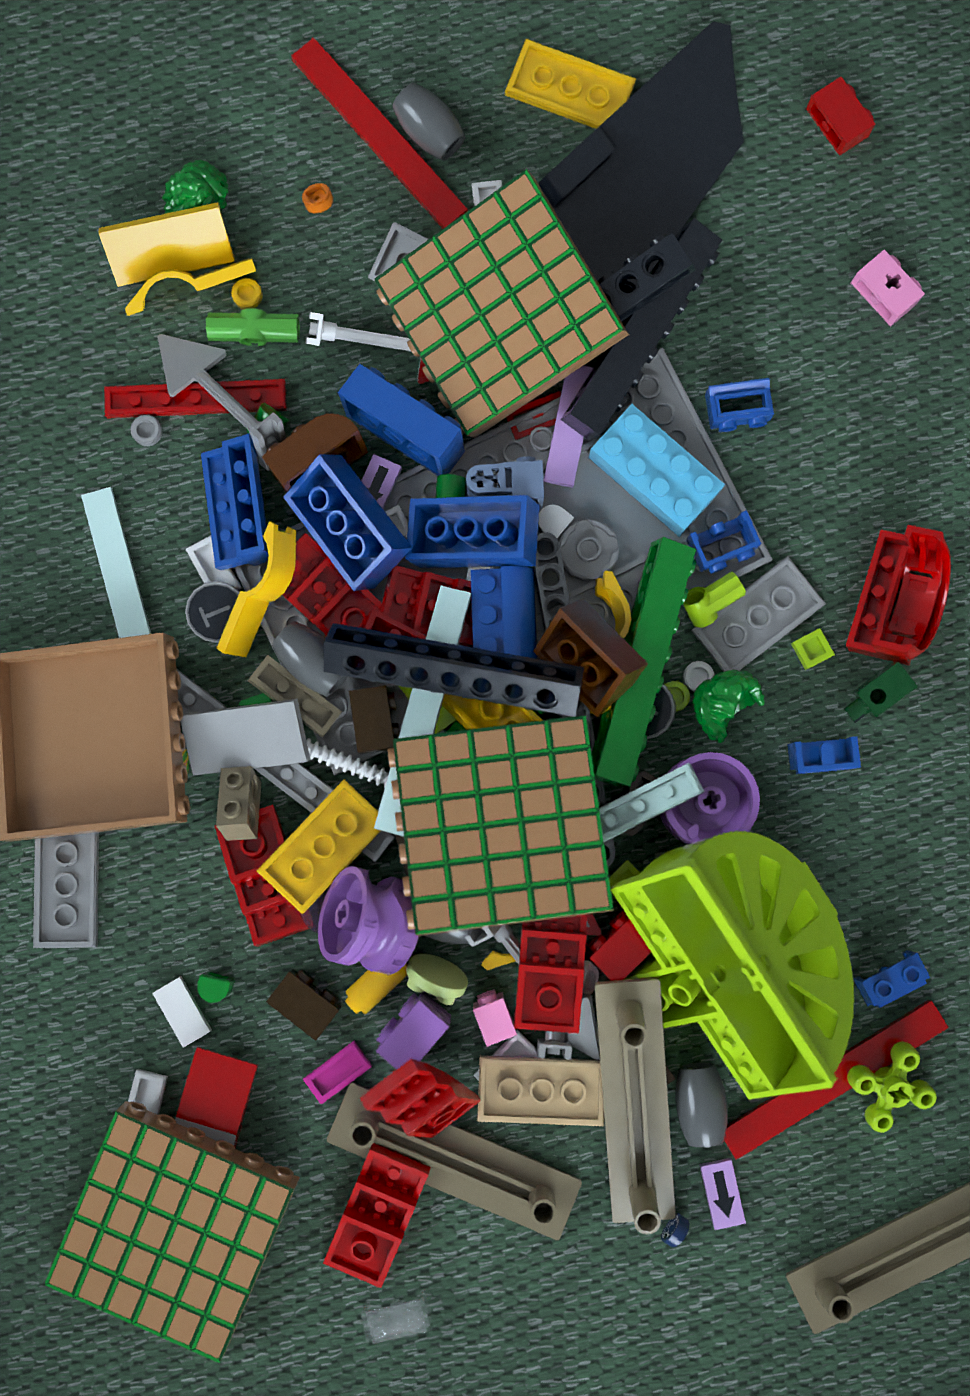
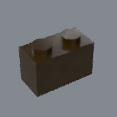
M386 685L350 690L349 697L357 753L366 754L394 748L393 739L399 738L400 735L399 723H393L391 711L397 710L394 692L389 693Z
M292 969L266 1003L316 1041L342 1008L337 1003L340 999L327 988L321 991L312 983L315 979L306 971L300 969L296 972Z

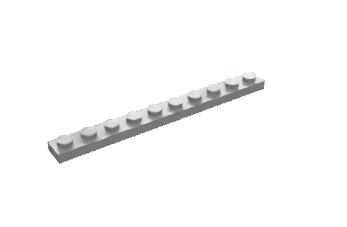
M176 668L181 678L178 701L182 705L183 714L227 708ZM300 763L254 768L311 813L334 790ZM381 831L362 852L376 862L395 836Z

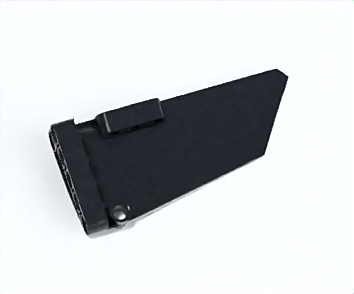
M712 21L538 183L597 281L606 273L611 271L616 273L623 268L624 261L633 254L639 253L641 255L651 248L650 243L662 234L668 236L670 233H673L676 237L744 143L735 81L731 25ZM659 260L653 261L648 268L649 273H651ZM626 280L622 287L624 293L633 292L637 287V280Z

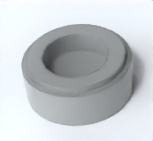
M141 415L132 422L131 435L138 444L152 446L161 439L162 426L155 417Z

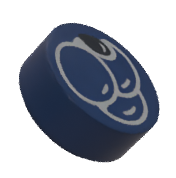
M675 1213L676 1217L669 1220L661 1234V1240L672 1248L681 1244L690 1226L689 1220L680 1213Z

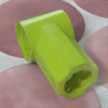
M731 571L705 588L698 586L689 589L683 605L693 626L702 628L715 622L718 617L717 612L745 596L746 590L737 575Z

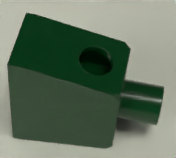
M890 662L852 692L857 699L843 710L854 723L868 713L872 717H877L916 689L918 685L899 662ZM877 689L880 692V699L874 703L870 699V694Z

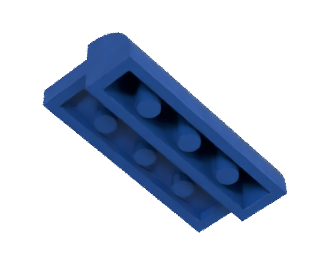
M246 434L222 441L221 448L201 453L215 568L220 571L245 564L257 566L268 561L269 556L267 543L263 538L267 525L258 457L251 435Z
M501 566V568L470 570L473 648L538 659V656L533 652L537 646L534 569L523 566Z

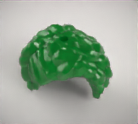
M196 160L185 164L180 171L171 175L169 181L165 183V193L162 196V199L166 202L164 206L165 214L217 202L222 213V210L227 206L225 200L228 194L227 178L225 174L207 161Z
M735 669L720 672L711 679H706L696 688L693 697L695 716L698 723L709 736V739L718 741V743L724 742L728 735L726 730L728 723L734 719L737 712L755 703L759 706H764L765 704L764 694L762 693L758 678L752 677V674L748 671H738Z

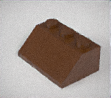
M583 598L559 609L533 650L541 660L584 667L580 701L596 717L600 716L633 686L648 665Z

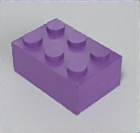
M422 992L419 996L413 993L398 1013L400 1016L399 1020L392 1017L376 1039L380 1043L376 1052L395 1069H398L411 1058L420 1061L450 1025L451 1014L426 992Z

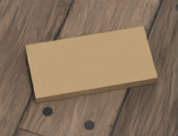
M480 1055L478 1096L481 1101L478 1103V1122L604 1126L600 1060Z

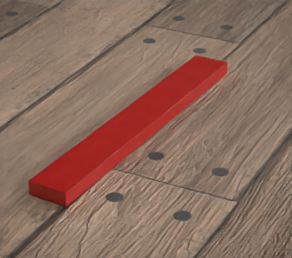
M314 37L291 55L292 61L442 229L468 211L464 204Z
M925 1001L845 1051L834 1073L837 1079L831 1088L773 1096L729 1123L724 1138L726 1145L736 1160L850 1090L852 1087L848 1083L847 1075L853 1066L864 1065L875 1074L880 1068L887 1067L893 1063L890 1053L896 1043L907 1042L916 1049L949 1027L933 1001Z

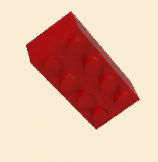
M620 911L609 922L612 928L604 936L602 934L599 936L595 935L586 945L589 950L585 954L611 981L624 980L651 953L627 914Z

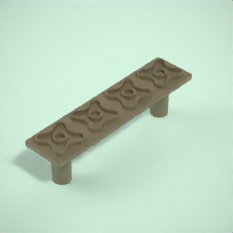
M656 977L596 982L595 998L612 1221L614 1223L634 1222L636 1229L640 1233L652 1234L659 1229L661 1220L674 1219L676 1217L660 980Z
M354 1082L349 1084L327 1137L328 1143L365 1159L373 1143L431 1167L425 1182L426 1185L552 1239H560L582 1185L581 1179L453 1124H450L433 1138L407 1136L400 1124L386 1123L380 1111L366 1110L359 1098L370 1089Z
M970 1182L786 1273L789 1285L812 1332L818 1334L838 1323H846L854 1315L970 1258Z

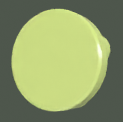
M416 954L411 957L406 968V973L409 977L407 986L411 990L419 993L425 991L436 996V999L445 1005H452L456 998L464 994L468 986V978L465 973L453 963L438 956Z

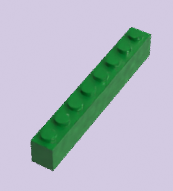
M661 537L651 542L631 612L629 632L624 637V640L648 665L634 685L612 704L611 709L603 713L591 754L595 779L617 787H631V783L637 778L639 772L637 761L639 754L644 750L647 743V735H645L647 725L655 714V705H653L655 696L662 688L664 681L662 671L672 652L670 642L672 635L676 633L680 624V618L678 617L680 606L684 604L688 595V589L686 588L688 577L692 575L696 566V560L694 559L695 548L666 537Z

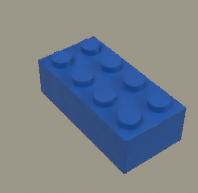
M359 364L338 392L348 418L437 476L449 474L465 453L461 426L456 420L449 416L443 418L435 412L434 407L427 401L422 399L417 401L412 398L405 387L398 383L392 385L385 380V376L373 367L368 369Z
M319 454L283 496L353 591L375 589L412 549V546L342 455Z
M528 495L410 499L407 541L412 546V549L406 554L405 560L419 568L536 566L540 505Z

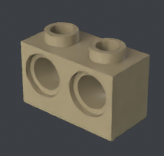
M251 766L221 768L216 827L227 841L257 839L262 782Z

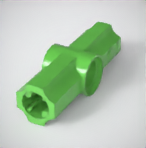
M254 308L243 309L240 313H208L206 317L207 339L209 341L224 342L239 341L246 346H251V343H258V346H264L266 342L299 343L298 314H267L266 311Z

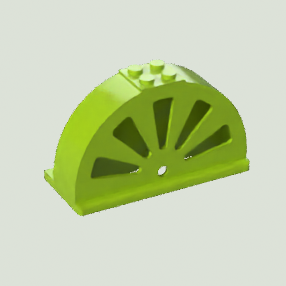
M733 831L668 851L653 860L640 875L618 881L612 886L611 892L652 952L624 980L659 978L663 1028L698 1022L748 1099L826 1089L833 1086L837 1079L834 1073L844 1056L852 1028L854 1011L853 975L847 944L837 918L838 912L806 862H801L790 851L770 838L746 831Z

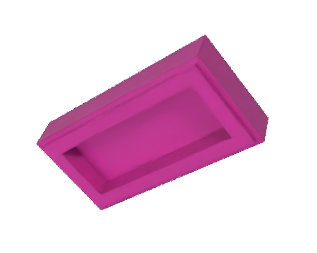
M354 1040L305 1076L303 1080L319 1103L323 1104L370 1069L372 1064Z

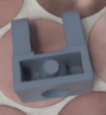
M525 456L517 458L515 462L475 465L469 469L466 475L467 497L528 495L540 505L539 511H541L544 502L543 460L536 461L535 457ZM483 473V476H477V474ZM494 483H498L497 488H493ZM483 484V487L478 488L477 485Z

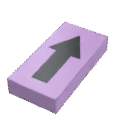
M373 454L362 478V483L384 510L402 467Z
M726 1158L699 1164L713 1228L718 1230L745 1224L732 1160Z

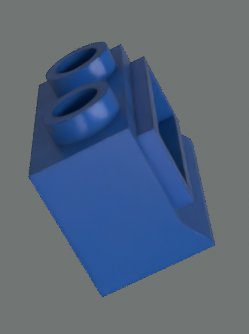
M769 378L712 385L708 387L705 393L710 429L719 428V432L733 431L737 429V425L749 424V428L762 427L767 425V421H770L774 415ZM753 395H760L762 398L763 407L725 413H721L719 400L737 399Z
M747 510L741 512L733 520L725 523L721 521L712 525L709 530L699 534L695 531L689 534L686 539L688 545L696 549L694 558L700 571L703 572L709 569L710 574L728 567L726 562L736 557L738 562H742L755 556L754 550L762 544ZM736 533H741L746 544L745 546L709 561L706 560L701 548Z
M857 736L839 740L806 743L793 742L787 744L790 770H796V774L861 768Z
M907 950L902 953L905 959L889 967H881L878 973L866 979H862L860 976L853 978L867 1007L872 1005L881 1008L927 984L926 979L930 978L918 953Z

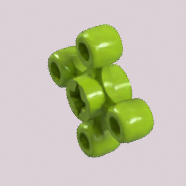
M898 1042L892 1047L890 1053L893 1061L892 1067L880 1068L874 1074L868 1067L856 1065L848 1072V1083L857 1093L861 1095L870 1094L872 1091L877 1093V1102L870 1104L864 1114L866 1122L874 1131L883 1133L891 1129L894 1122L891 1113L892 1108L903 1107L911 1101L920 1109H928L936 1102V1092L928 1082L915 1080L909 1083L907 1081V1072L914 1070L920 1062L919 1053L907 1042Z

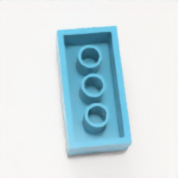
M633 404L625 410L590 450L589 459L678 537L688 529L725 486L721 480Z

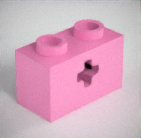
M885 249L858 271L851 281V284L890 327L912 309L925 295L920 283L915 278L909 277L901 268L899 260L895 256L889 255ZM889 284H891V285L893 286V287H891L890 289H889L888 287H886V286H888Z
M495 989L478 995L477 1002L473 1003V1012L486 1046L516 1036L517 1032L514 1028V1021L503 992L496 994Z

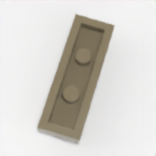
M269 655L265 657L248 679V682L274 702L298 699L303 724L320 737L326 734L342 713V711L320 694L301 684L286 668Z

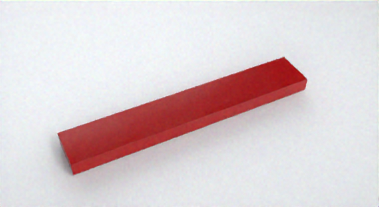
M285 379L217 382L248 412H257L263 403L268 404L276 411H287ZM199 383L189 384L174 397L169 395L167 384L104 386L106 418L139 417L141 415L173 416L229 413Z

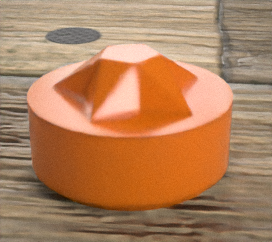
M323 183L310 185L302 194L305 208L311 213H322L333 204L334 199L331 190Z

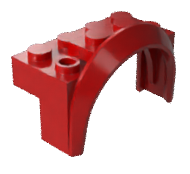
M907 525L905 534L880 530L846 643V647L850 652L910 666L911 659H914L929 647L943 616L951 576V556L943 532ZM911 570L930 574L932 578L908 572ZM903 578L898 601L889 624V618L900 585V581Z

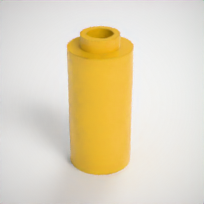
M407 962L399 971L390 975L367 970L345 991L348 996L345 999L347 1005L356 1014L360 1011L367 1014L408 976L406 973Z

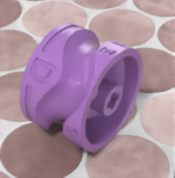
M701 753L680 761L666 773L668 774L690 763L704 790V793L660 814L666 829L679 841L688 845L722 833L733 831L748 832L752 828L759 812V790L753 775L740 761L722 753ZM707 796L710 797L709 801H712L710 805L703 803V799L707 798Z
M353 866L345 868L336 876L326 893L318 924L319 947L327 961L348 966L360 961L367 970L387 975L396 973L406 964L419 936L415 935V929H408L406 910L412 909L411 896L405 897L403 879L389 877L378 882L375 886L369 879V870Z

